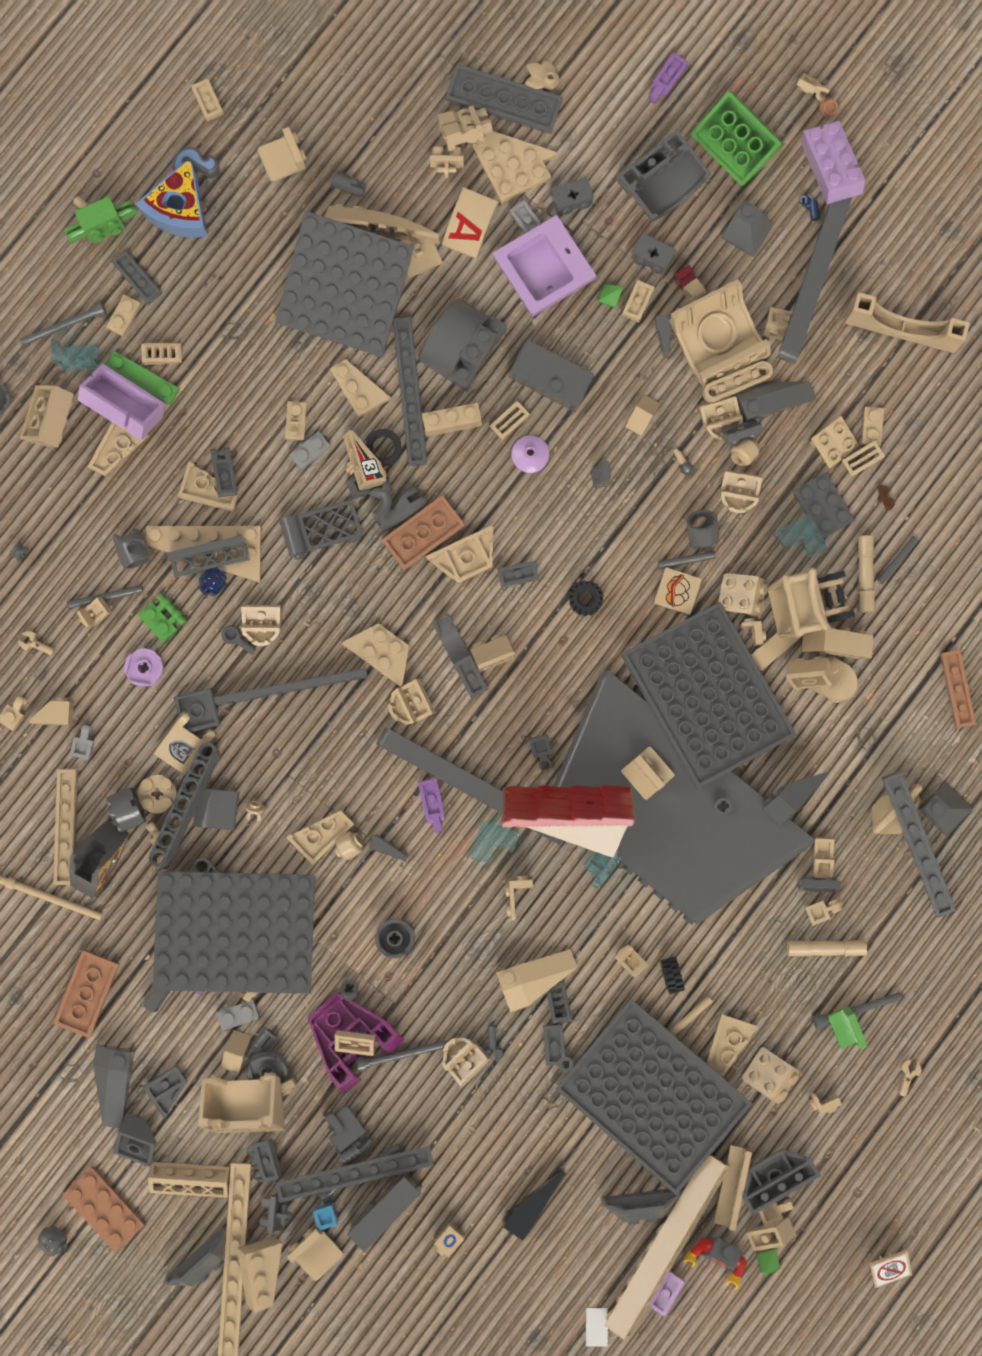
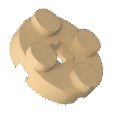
M152 775L141 782L138 790L139 802L143 809L151 813L167 812L172 807L178 794L177 787L166 776ZM156 789H159V792H163V796H160L159 800H156V797L153 796V792Z

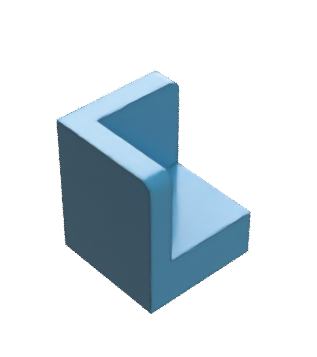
M334 1201L314 1207L313 1215L318 1231L338 1224L339 1217Z

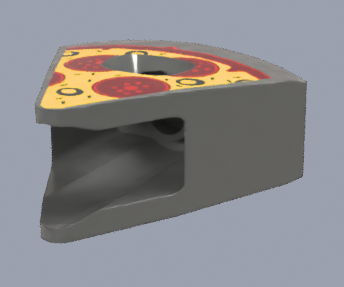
M106 821L90 834L70 856L69 876L71 887L94 898L115 870L125 849L129 833L126 831L120 833L116 825Z

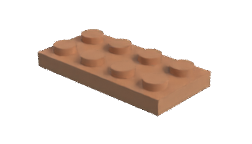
M441 495L381 541L405 571L464 528L465 524L444 496Z
M82 950L53 1024L90 1038L120 964Z
M94 1166L62 1194L115 1253L145 1225V1222Z

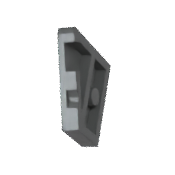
M175 1065L146 1083L143 1088L161 1116L165 1118L188 1080L179 1066Z

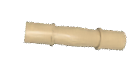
M858 536L859 613H874V536Z
M846 939L843 941H787V955L810 957V955L866 956L867 942L866 940Z

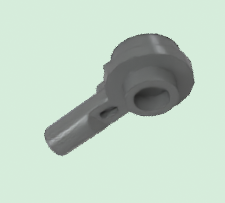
M229 625L223 629L222 639L225 643H236L251 655L256 651V648L241 638L240 630L236 626Z

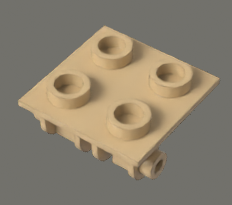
M839 416L818 432L810 441L811 446L817 448L829 469L859 447L842 416Z

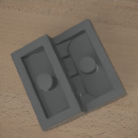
M205 788L195 811L194 826L235 831L240 792Z

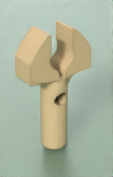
M31 631L24 632L22 635L29 637L32 643L26 644L18 640L21 648L26 651L36 648L49 655L54 653V648L37 641V634Z
M906 1059L901 1063L900 1069L904 1072V1078L899 1091L901 1096L907 1095L912 1077L920 1076L921 1067L917 1061L915 1062L914 1069L911 1071L908 1068L911 1059Z

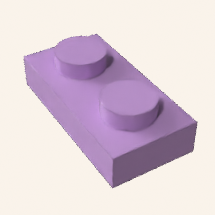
M669 1271L649 1306L666 1317L686 1281L672 1271Z

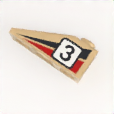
M349 430L343 436L359 491L381 486L386 481L385 469L382 468L381 462L355 432Z

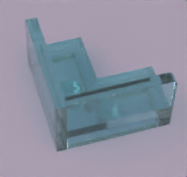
M52 338V361L60 370L97 369L98 347H63L56 338Z
M811 514L777 530L773 534L774 537H778L784 549L801 541L809 557L822 553L828 548Z
M482 821L471 858L489 864L495 846L514 851L519 832Z
M617 850L613 858L595 852L585 864L584 869L595 876L591 883L594 888L597 889L599 886H602L623 856Z

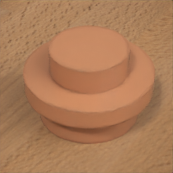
M833 98L822 100L819 106L820 113L824 117L834 116L838 110L836 100Z

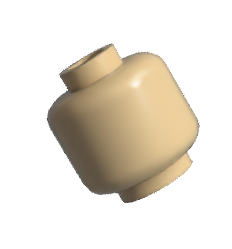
M751 438L740 439L731 449V458L739 466L750 465L759 455L758 444Z
M349 831L336 839L335 853L340 858L343 857L345 860H351L363 851L364 841L358 833Z

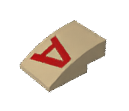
M463 187L448 224L442 246L477 259L498 208V201Z

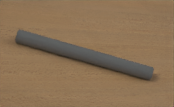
M139 585L75 599L66 603L68 609L88 605L97 597H102L104 601L143 593V587Z

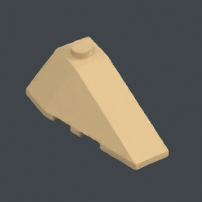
M570 949L497 972L510 1012L530 1006L554 985L576 970L577 965Z

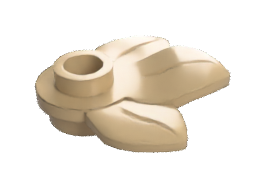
M544 61L541 65L535 62L526 65L531 75L525 82L527 86L534 89L545 88L548 90L558 86L560 79L555 73V67L551 63Z

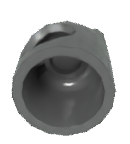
M697 510L688 516V536L690 547L693 550L697 547L707 548L719 542L718 519L714 512L710 510ZM699 516L708 519L707 524L697 527L693 526L694 520Z
M138 528L134 529L133 533L122 537L117 534L113 535L116 552L123 569H133L152 560L153 557L147 542Z

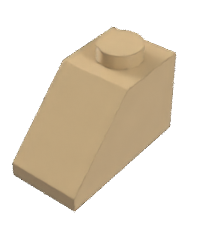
M56 698V701H49L30 719V724L73 726L74 703L68 701V698Z
M789 1217L768 1226L763 1224L746 1232L754 1251L782 1247L796 1237Z

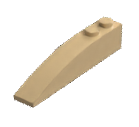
M335 204L328 207L325 215L326 218L394 240L440 244L439 234L422 225L388 213L364 209L361 206L349 208L341 204Z

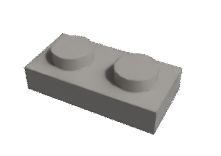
M525 200L509 210V214L524 234L542 224Z
M318 431L289 454V456L302 471L331 448V446Z
M254 999L250 1000V1002L246 1001L216 1012L222 1031L260 1018Z

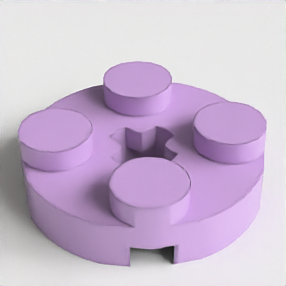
M141 648L127 657L124 671L133 684L140 687H149L157 684L164 672V664L162 658L156 652L147 648ZM144 662H146L149 670L142 673L139 666L144 665Z

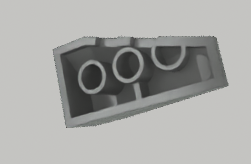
M96 1045L93 1067L102 1126L119 1128L125 1117L135 1050Z

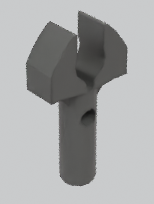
M490 1025L488 1026V1047L483 1049V1051L489 1057L491 1050H493L496 1054L497 1063L502 1057V1049H498L496 1046V1026Z

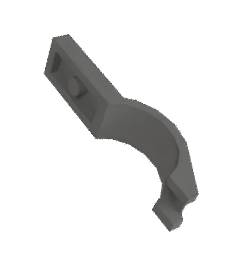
M447 613L444 619L438 622L434 620L432 624L470 697L473 698L485 692L488 688L449 613Z

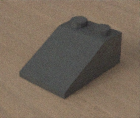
M825 772L789 783L785 788L780 786L765 801L767 805L763 810L776 823L781 825L797 812L828 774Z

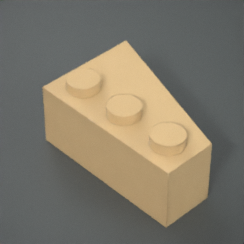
M829 625L830 628L826 631L818 630L803 634V653L819 652L820 655L832 654L837 655V657L853 659L872 658L873 635H867L866 631L854 630V632H850V628L839 627V629H834V625Z
M275 1237L237 1248L246 1306L254 1313L273 1307L282 1250V1242Z

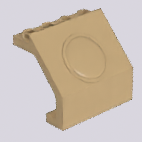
M738 279L671 313L669 322L691 371L703 388L708 383L749 367L771 355L770 343L767 339L762 340L743 300L742 284Z

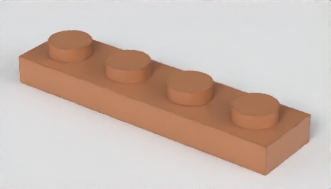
M961 650L941 653L940 657L955 729L976 725Z

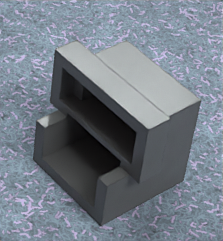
M346 1105L342 1106L335 1113L328 1112L323 1116L335 1132L329 1139L340 1152L366 1132Z

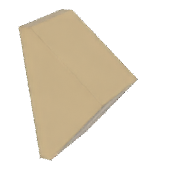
M644 395L635 407L625 427L642 436L659 408L660 403Z
M233 1030L224 1051L221 1068L240 1074L252 1035Z

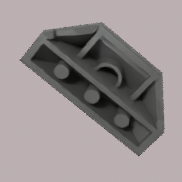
M781 1149L748 1169L742 1198L753 1216L821 1175L810 1157Z
M670 1189L604 1196L601 1197V1202L604 1207L623 1222L634 1225L639 1224L640 1220L657 1222L659 1218H664L681 1194L680 1191L675 1195Z
M224 1224L171 1272L163 1283L176 1286H194L198 1282L202 1284L209 1277L207 1273L212 1269L216 1271L221 1267L225 1257L227 1225Z

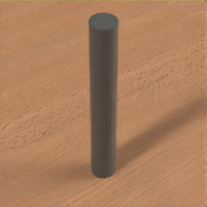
M913 536L879 576L877 581L880 584H884L918 543L919 540Z
M711 551L658 561V566L661 569L715 559L716 557L715 552Z

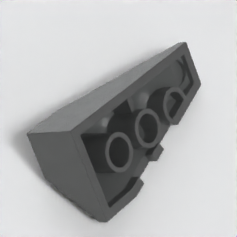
M809 381L762 382L734 394L737 397L744 423L753 419L759 420L816 399Z

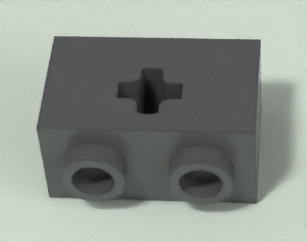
M587 177L551 188V197L557 215H568L573 210L579 208L584 210L593 204L594 197Z
M642 233L632 252L631 259L640 266L645 265L656 274L661 273L665 275L675 256L676 249Z

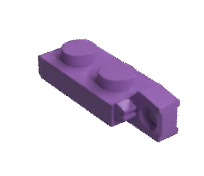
M673 52L654 79L651 86L653 92L649 100L656 104L661 95L665 97L669 94L689 62Z
M437 778L419 781L418 785L425 818L428 824L433 823L435 833L442 832L441 821H445V813Z

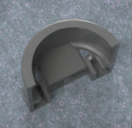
M676 129L641 159L617 174L616 181L627 194L630 193L649 219L656 221L688 199L707 181L711 173ZM677 155V157L670 163V156Z
M458 298L448 306L435 324L422 348L419 361L466 391L494 346L498 344L506 332L507 325L493 316L488 317ZM459 360H461L463 365L460 368H456Z

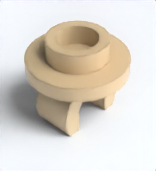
M251 801L246 804L247 819L250 820L251 814H256L257 821H260L262 813L265 811V806L259 801Z

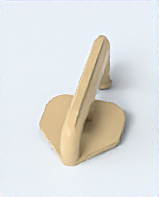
M914 784L909 790L912 799L922 793L923 789L920 784ZM888 795L881 797L872 807V831L875 834H900L903 832Z

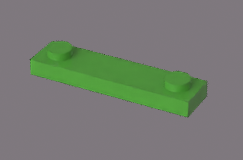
M115 351L106 364L110 369L170 406L180 391L175 385Z

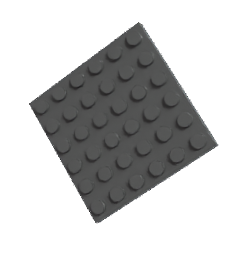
M305 211L275 323L383 357L415 246Z

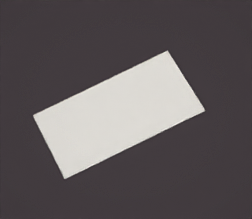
M586 1308V1346L608 1347V1328L604 1326L607 1322L608 1308Z

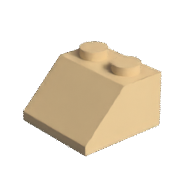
M501 634L490 638V642L485 644L483 641L473 645V649H470L479 673L515 658V653L506 635L503 637Z
M823 656L814 657L812 660L804 658L795 659V661L788 664L786 679L793 689L832 686L831 663L828 658Z

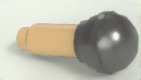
M676 448L673 452L681 465V472L684 475L691 474L694 469L693 465Z

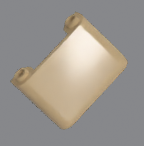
M264 1073L260 1080L226 1081L221 1079L220 1075H210L209 1078H202L199 1127L215 1133L284 1130L285 1121L280 1078L275 1073Z

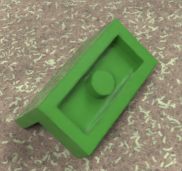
M849 1006L828 1015L829 1022L841 1049L855 1043L860 1049L867 1047L855 1013Z

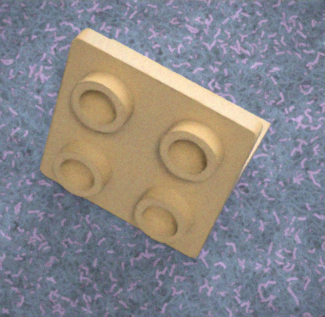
M651 747L645 749L621 770V773L645 800L664 787L675 776Z

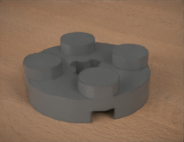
M278 1051L254 1054L251 1056L248 1064L249 1079L260 1080L264 1073H275L280 1078L281 1083V1080L287 1076V1062Z

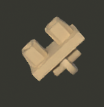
M433 147L432 155H430V167L437 168V173H444L445 178H449V173H456V168H464V156H462L460 147L452 150L451 156L443 155V147Z

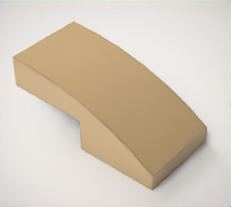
M814 837L813 877L833 878L835 839L833 837Z

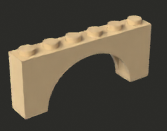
M860 292L857 293L849 305L845 324L954 353L965 342L970 325L969 322L954 318L946 321L930 322L903 317L881 307L876 301L877 297Z

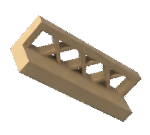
M729 1144L726 1164L730 1166V1169L721 1182L713 1223L727 1226L729 1230L735 1231L752 1152L749 1148Z
M152 1162L148 1176L150 1193L228 1198L230 1167ZM154 1183H159L164 1186H154ZM194 1186H201L202 1189H197ZM214 1187H222L223 1190H216Z

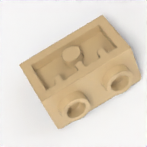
M770 307L763 335L783 340L792 312Z

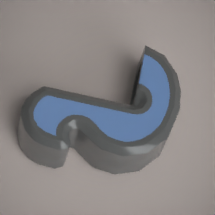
M194 147L181 149L175 155L172 162L173 171L184 162L190 161L194 169L210 179L216 178L220 173V167L216 158L208 155V158L204 159L201 151Z

